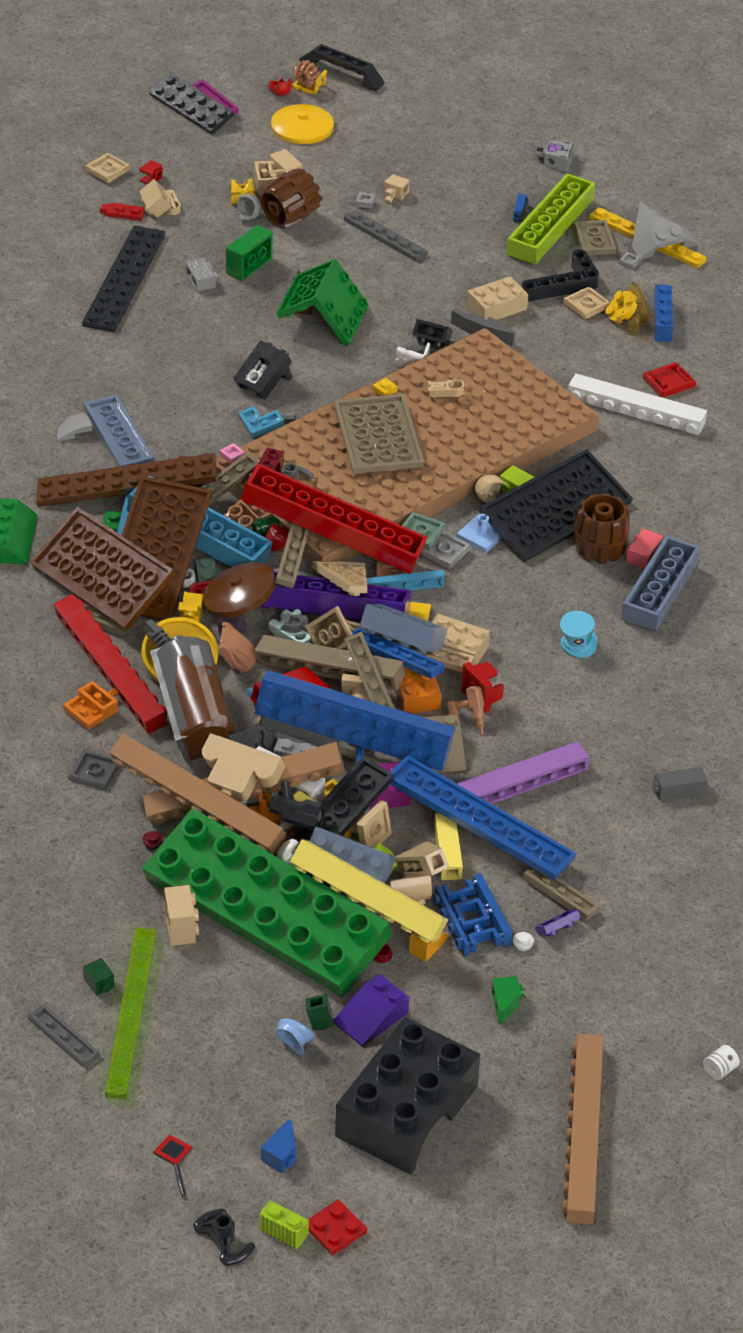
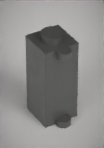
M702 767L656 773L654 775L653 791L655 794H658L660 800L706 794L708 780Z

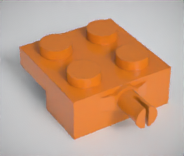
M92 680L78 689L76 697L63 704V710L87 730H90L118 712V700L114 698L118 696V691L113 688L111 691L106 692Z

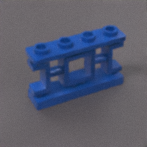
M482 873L475 874L473 881L466 879L465 888L450 892L447 885H443V888L440 885L435 886V894L432 895L435 906H439L440 915L449 919L447 922L448 932L450 935H454L456 948L458 951H462L464 957L468 956L469 951H472V953L476 952L477 943L491 939L496 947L500 946V943H502L503 947L511 945L512 930ZM476 893V895H477L478 898L472 899V900H467V899H469V898H473V897H474V894ZM457 901L460 902V903L453 904V905H452V908H451V906H450V904H449V903H453V902H457ZM477 910L480 918L465 921L462 913ZM490 922H491L493 928L486 929V930H483V929H482V928L489 927V926H490ZM475 931L474 933L468 934L467 937L464 934L466 932Z

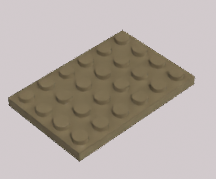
M404 394L334 400V408L353 474L424 467V459Z

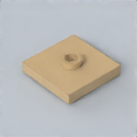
M109 153L85 165V171L106 183L113 181L130 170L129 164Z
M591 287L567 296L563 301L565 305L584 319H588L606 310L611 303Z

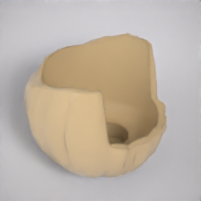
M495 475L482 476L475 485L476 494L481 501L488 503L496 499L500 484H505V482Z

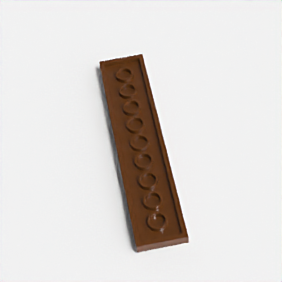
M215 453L38 478L36 503L38 507L130 494L138 486L141 476H151L155 479L184 485L215 482L217 458Z

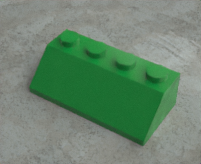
M0 498V563L27 565L37 514L19 499Z

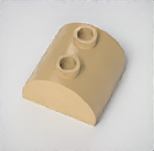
M431 875L388 879L386 884L422 905L426 904L425 900L430 899L432 895Z

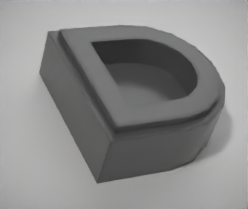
M287 614L283 631L292 633L302 631L304 628L303 618L298 615Z

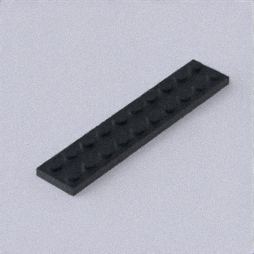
M133 226L84 317L82 327L109 332L116 331L165 237V231Z

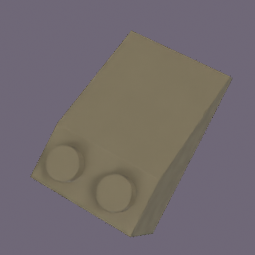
M458 714L423 717L456 727L445 767L442 771L432 770L439 774L466 772Z

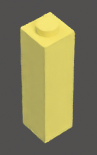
M435 813L434 830L436 844L442 848L449 868L440 871L441 880L462 879L463 865L457 824L442 814Z

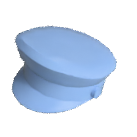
M289 1018L280 1019L275 1030L277 1037L299 1055H304L303 1046L314 1039V1032L311 1029Z

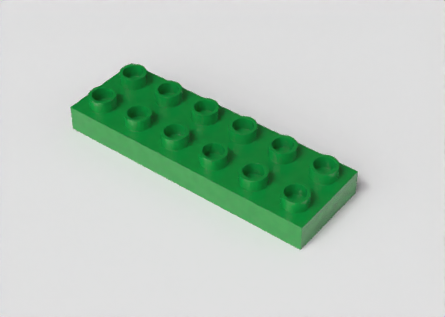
M193 808L142 867L146 880L163 890L168 887L189 885L190 892L195 893L196 905L193 907L198 909L199 912L341 997L348 992L392 936L390 924L386 920L316 881L307 874L300 872L290 864Z

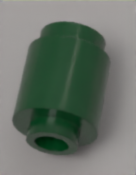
M274 515L258 518L252 522V531L261 536H266L272 523L280 527V521Z

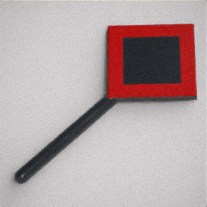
M169 1134L153 1153L174 1164L181 1196L185 1197L186 1194L179 1163L193 1147Z

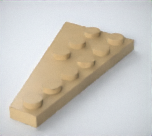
M312 561V569L317 571L318 574L323 575L324 578L329 579L330 582L335 583L337 587H341L343 591H347L349 595L359 596L360 593H367L365 562Z

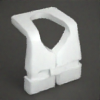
M427 343L424 354L397 347L395 366L404 368L416 360L429 356L430 343Z

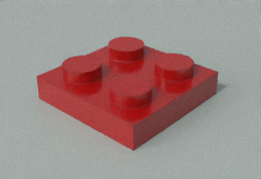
M339 1199L308 1219L309 1233L332 1256L366 1234L368 1229Z

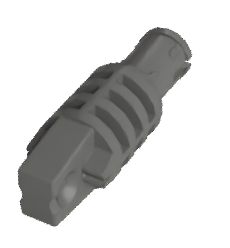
M152 619L145 623L144 629L147 632V636L156 648L162 647L170 641L171 638L161 626L159 627Z

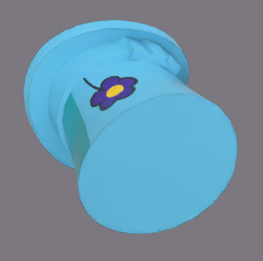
M583 611L566 613L560 621V627L564 634L560 641L562 649L573 657L584 658L591 656L597 648V638L593 632L595 627L593 617Z

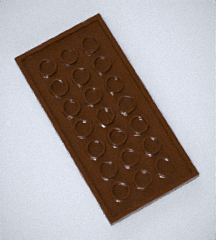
M141 476L121 536L173 569L176 574L140 617L157 621L173 618L212 498V490Z
M79 507L71 513L30 561V564L127 631L176 574L173 569Z

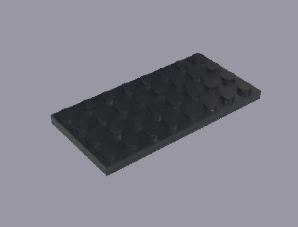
M586 449L479 508L478 512L489 516L488 523L515 553L526 562L574 535L579 504L590 495L610 494L622 499L624 505L630 504L633 498L591 452Z

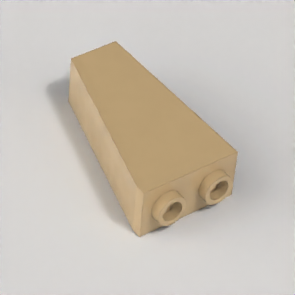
M424 842L395 856L396 868L401 877L430 876L449 868L442 848L430 842Z

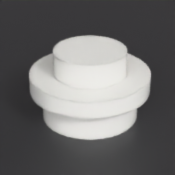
M519 932L514 935L513 945L518 950L526 951L533 946L534 939L529 933Z

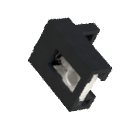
M260 340L234 376L235 383L244 390L250 387L258 392L256 396L264 400L267 399L281 377L288 381L293 377L289 367L292 363L289 353L284 349H277L270 342L265 343Z

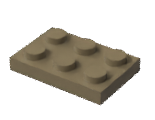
M607 220L574 222L581 250L586 251L589 256L616 254V247Z

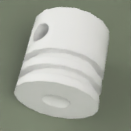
M722 1045L703 1060L705 1071L715 1080L722 1079L738 1067L740 1063L737 1053L728 1045Z

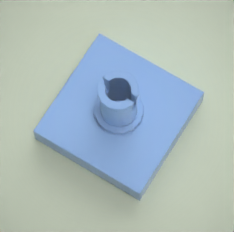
M486 514L477 515L457 532L456 536L485 553L503 539L488 523L489 516H486Z

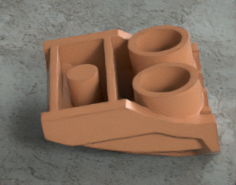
M241 499L224 514L225 517L252 530V522L256 519L273 515L258 507L249 505Z
M227 622L222 623L223 628L220 646L218 647L219 651L232 670L238 669L241 674L248 672L256 664L255 647L231 624Z

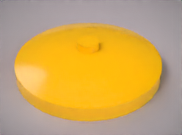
M307 104L286 106L275 112L271 118L273 133L278 138L294 144L320 142L329 137L334 128V120L330 113L320 107Z
M182 617L169 618L157 623L170 638L181 635L184 637H198L208 641L215 664L217 665L218 645L213 634L204 625L195 620ZM146 634L142 643V662L148 674L159 682L150 652L157 648Z

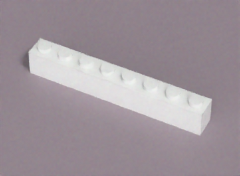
M575 373L568 385V391L583 403L699 435L706 423L707 410Z

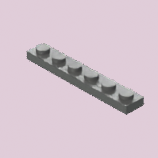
M357 210L344 216L345 222L415 262L428 255V250Z

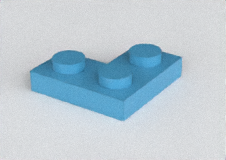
M253 406L238 413L240 420L252 438L285 425L284 419L277 410L260 416Z

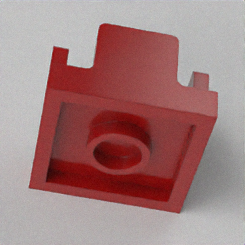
M468 661L463 664L461 692L467 697L466 689L472 686L481 687L484 701L483 710L486 713L490 711L491 704L503 698L504 685L500 683L492 687L489 679L497 676L498 671L489 662L486 661L473 666Z

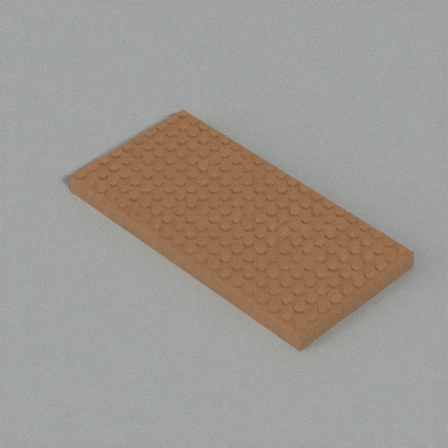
M484 328L338 399L380 396L373 391V384L384 378L397 385V392L392 395L404 394L424 459V467L353 474L334 408V402L239 448L245 453L249 452L258 462L267 447L284 451V464L294 463L309 470L314 475V478L310 480L299 473L300 482L402 526L412 512L431 517L476 494L475 485L482 476L495 475L500 477L512 465L522 470L598 430L599 414ZM459 379L464 382L465 392L461 396L429 397L428 395L429 381L447 382V380ZM222 457L216 459V475L231 465ZM251 474L228 492L240 500ZM274 515L275 518L279 519L280 527L285 526L289 533L292 522ZM309 530L302 556L310 563L312 561L344 562L361 552Z

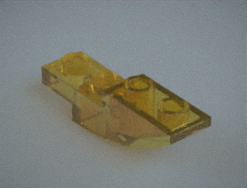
M632 282L631 289L627 288V291H630L637 297L635 300L637 308L629 319L628 329L631 330V336H638L639 326L646 327L647 302L640 287L635 282Z

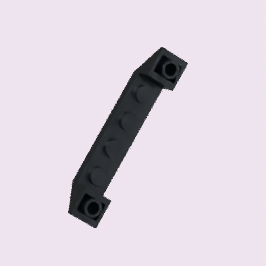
M323 44L316 46L299 59L300 62L309 60L310 63L314 64L319 60H324L363 75V86L377 91L384 85V80L372 63Z

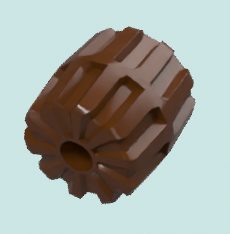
M301 168L291 170L274 179L260 192L259 197L262 209L268 220L275 226L287 228L302 221L320 207L319 202L322 201V196L318 193L320 187L313 182L314 177L310 173L306 174V171Z
M605 493L600 495L593 494L586 500H582L579 504L574 526V544L576 545L578 555H585L586 561L596 560L599 564H606L607 560L615 562L625 553L630 530V514L628 506L624 505L622 499Z

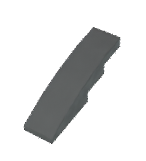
M458 308L452 310L451 324L471 334L486 328L505 344L515 345L516 332L495 319L489 317L485 320L474 312L468 315Z

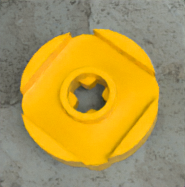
M617 291L605 310L609 319L620 324L623 323L622 320L631 318L637 308V303L635 302L637 297L630 291Z

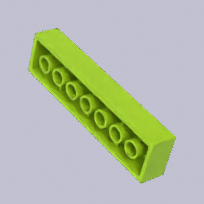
M566 173L507 239L506 255L536 265L594 200L596 183Z

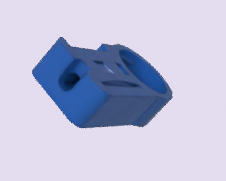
M518 193L513 211V221L521 222L523 212L529 202L527 194Z

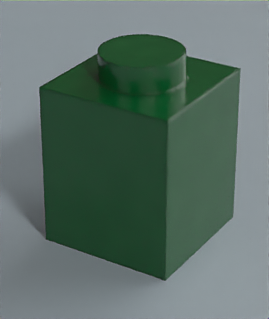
M102 958L83 966L84 980L96 996L101 993H107L112 988H115L114 974Z
M327 994L306 998V1012L313 1031L325 1030L334 1026L333 1012Z

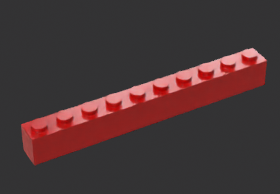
M71 594L54 603L58 619L111 688H115L118 691V697L146 733L149 734L167 725L166 716L168 712L163 704L160 705L156 695L149 692L148 685L144 680H140L136 669H131L128 659L121 656L118 646L112 644V640L107 633H103L102 626L99 622L94 621L90 610L86 611L83 601L77 599L74 594Z

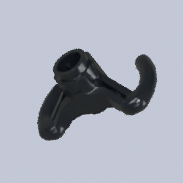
M215 1209L206 1212L193 1224L196 1233L208 1234L214 1243L217 1244L221 1250L220 1262L225 1266L235 1265L244 1261L255 1249V1244L250 1242L239 1254L230 1255V1244L234 1241L235 1222L225 1209Z

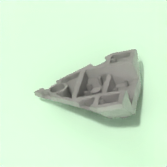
M641 201L639 202L631 247L636 256L641 257V259L649 258L654 255L656 249L677 243L686 248L696 245L690 231Z

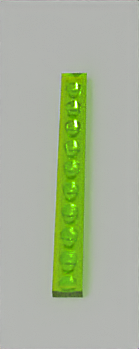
M135 928L106 1083L105 1098L127 1100L156 941V929Z

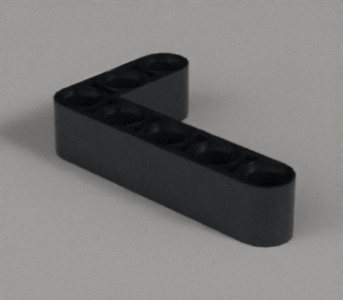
M577 249L572 253L571 267L574 270L573 272L525 280L522 282V288L528 294V301L573 294L587 287H591L594 290L598 287L599 271L587 252Z

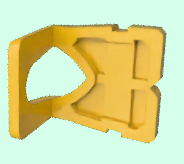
M324 70L315 80V85L305 88L303 84L300 85V82L296 81L293 84V89L316 94L319 86L322 87L326 84L327 71Z
M247 179L243 184H237L236 180H231L232 205H237L239 197L243 194L256 196L253 179Z

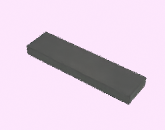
M45 1004L28 1015L30 1022L83 1068L100 1057V1052Z

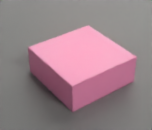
M234 443L220 450V456L229 464H232L245 454Z

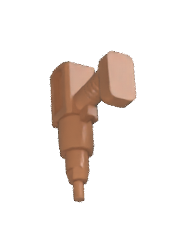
M472 686L466 689L468 700L447 702L449 715L458 714L459 716V708H467V711H472L473 719H475L476 726L480 730V735L484 734L482 690L479 686Z

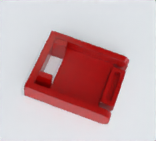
M677 362L643 373V380L662 398L696 386V381L682 366L679 367Z

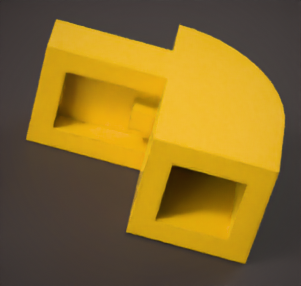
M184 592L183 602H179L178 608L181 614L180 617L192 619L200 623L204 608L203 594Z

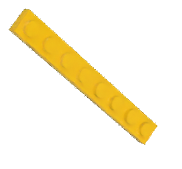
M600 207L590 214L589 219L607 220L610 229L631 239L634 238L635 224ZM678 243L656 249L696 269L707 260L706 256Z

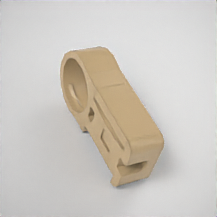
M165 190L172 205V208H169L166 213L169 215L179 214L181 204L174 191Z
M459 379L447 380V382H428L429 397H458L465 392L464 382Z

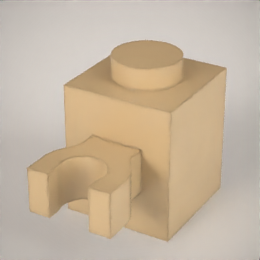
M394 174L386 179L383 188L384 195H387L384 201L391 203L394 198L402 200L409 193V180Z

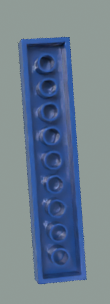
M269 670L261 680L254 713L396 758L404 759L408 755L425 766L439 771L443 770L448 761L456 728Z

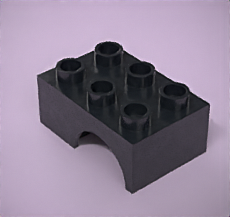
M405 1017L337 1102L335 1137L411 1175L416 1169L417 1159L423 1143L435 1123L444 1114H447L448 1120L452 1121L477 1088L481 1054Z

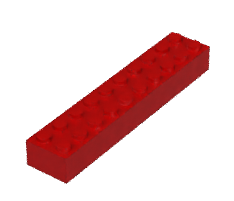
M257 464L245 485L241 500L249 505L258 507L407 573H412L428 538L261 464Z

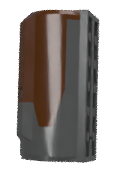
M178 635L171 638L166 645L150 652L175 741L185 762L197 758H204L202 749L210 733L228 739L229 735L235 733V729L209 642L198 637Z

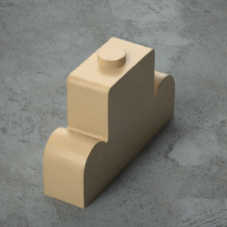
M211 733L202 749V755L208 766L213 768L208 777L210 785L229 797L232 796L243 801L249 799L258 780L264 787L276 785L286 767L282 758Z

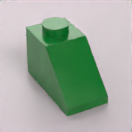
M517 976L492 978L491 993L498 1024H502L520 1006V997H524L523 985H519Z

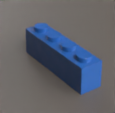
M655 285L653 296L654 341L671 342L673 332L672 285Z

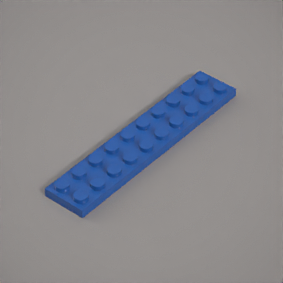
M408 755L390 771L395 777L390 785L553 880L576 857V853Z

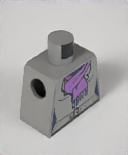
M549 141L547 148H537L536 157L544 158V166L568 171L574 155L575 142Z

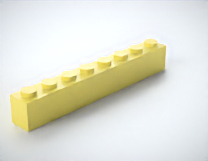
M302 839L290 861L296 864L295 869L306 874L308 871L313 874L312 878L320 883L326 881L331 884L329 888L338 893H341V891L347 893L348 899L356 903L359 901L365 903V908L373 913L379 911L384 914L382 918L391 923L397 921L401 924V929L409 933L412 930L418 933V938L424 942H437L449 920L310 841Z

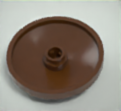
M249 562L236 565L225 570L209 583L204 592V604L209 613L220 618H232L247 614L269 599L276 587V577L272 569L263 563Z

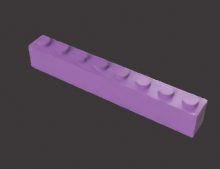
M577 741L462 781L458 785L493 804L588 770L589 756Z

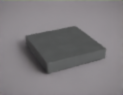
M84 750L68 777L69 781L106 790L119 767L112 762V757Z

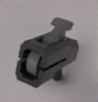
M281 782L282 795L274 794L268 804L271 813L280 815V825L278 826L282 827L284 832L289 831L294 826H300L314 831L315 827L321 828L324 820L321 817H325L327 804L309 799L303 802L295 800L294 796L290 795L289 782Z

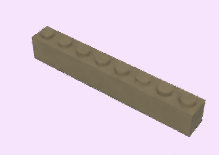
M263 635L254 650L257 662L266 666L291 671L306 666L317 676L342 680L343 674L359 676L349 651ZM373 656L386 689L397 691L406 675L403 661Z

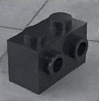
M416 319L412 335L417 338L418 342L427 344V341L433 342L434 346L443 348V345L449 346L453 330L448 326Z

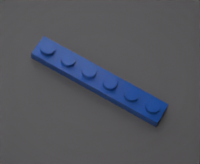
M361 627L352 631L353 635L362 631L371 653L383 658L403 661L405 668L432 679L444 671L443 663L393 641L384 639L377 634L368 633Z

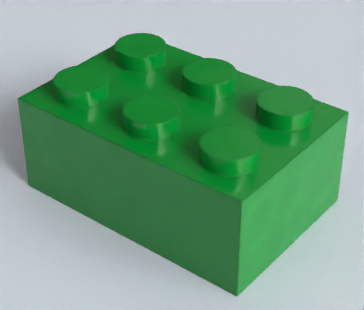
M256 225L232 244L226 247V274L243 281L273 258V232Z

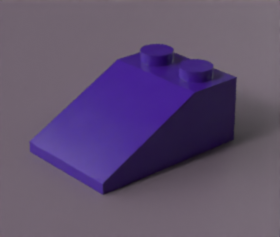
M379 973L362 986L334 1018V1024L363 1047L408 1014L409 997Z

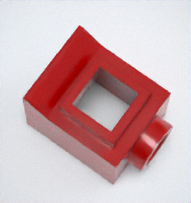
M150 160L142 166L139 172L146 174V176L142 177L140 182L149 184L153 179L157 182L162 179V164Z

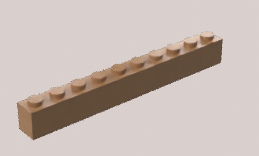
M125 734L121 735L109 751L113 758L112 762L118 767H126L133 776L143 777V780L152 787L154 785L158 786L163 794L167 796L173 795L175 800L181 805L185 806V804L191 806V809L193 808L272 855L287 836L282 827Z
M337 742L280 757L286 767L277 784L273 787H264L258 780L250 797L257 798L262 793L281 791V782L288 781L289 787H297L301 783L316 782L323 777H333L341 772H345L341 750ZM208 777L201 779L210 785ZM156 791L143 795L146 816L151 824H162L166 820L181 819L191 810V806L185 804V806L181 805L171 794L167 796L161 791ZM231 796V798H233L234 800H236V801H238V802H241V801H242V800H240V799H237V798H234V797Z
M577 1034V1042H572L571 1055H576V1057L571 1059L570 1072H575V1074L570 1076L569 1089H574V1091L569 1093L568 1106H573V1108L568 1110L567 1123L572 1125L571 1128H567L566 1141L571 1142L570 1146L566 1145L565 1159H569V1164L565 1163L564 1177H568V1182L564 1181L563 1195H567V1200H563L562 1213L566 1214V1222L593 1224L603 1036Z

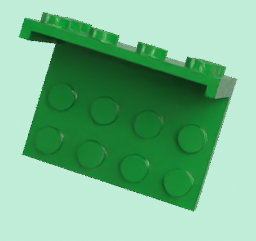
M335 258L297 274L276 314L279 319L290 317L298 311L303 312L308 307L315 305L343 345L347 346L351 343L369 304L358 290V287L352 282L348 273Z

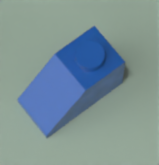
M289 1119L261 1146V1160L280 1173H283L287 1167L291 1168L296 1162L293 1125Z

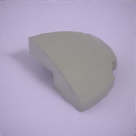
M80 412L65 419L57 430L58 442L75 439V434L92 431V424L86 413Z

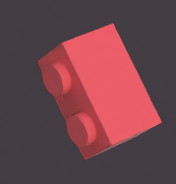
M643 528L640 534L635 536L632 545H628L626 549L627 563L645 569L662 543L663 535Z

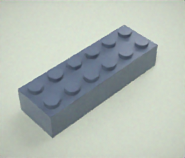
M666 535L625 599L621 620L656 632L699 562L700 546Z

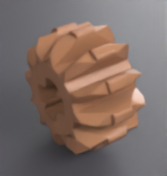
M309 60L301 61L294 69L296 81H299L300 85L303 84L305 88L315 85V80L320 74L317 70L318 67H315L314 63H310Z

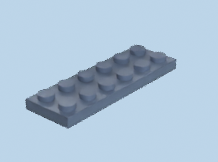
M117 394L84 402L85 411L117 466L121 467L154 461V456Z

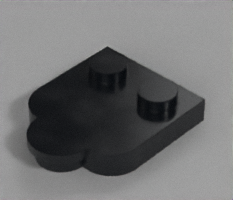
M260 725L228 736V739L255 749L260 746L274 753V748L278 741L275 733L267 732Z

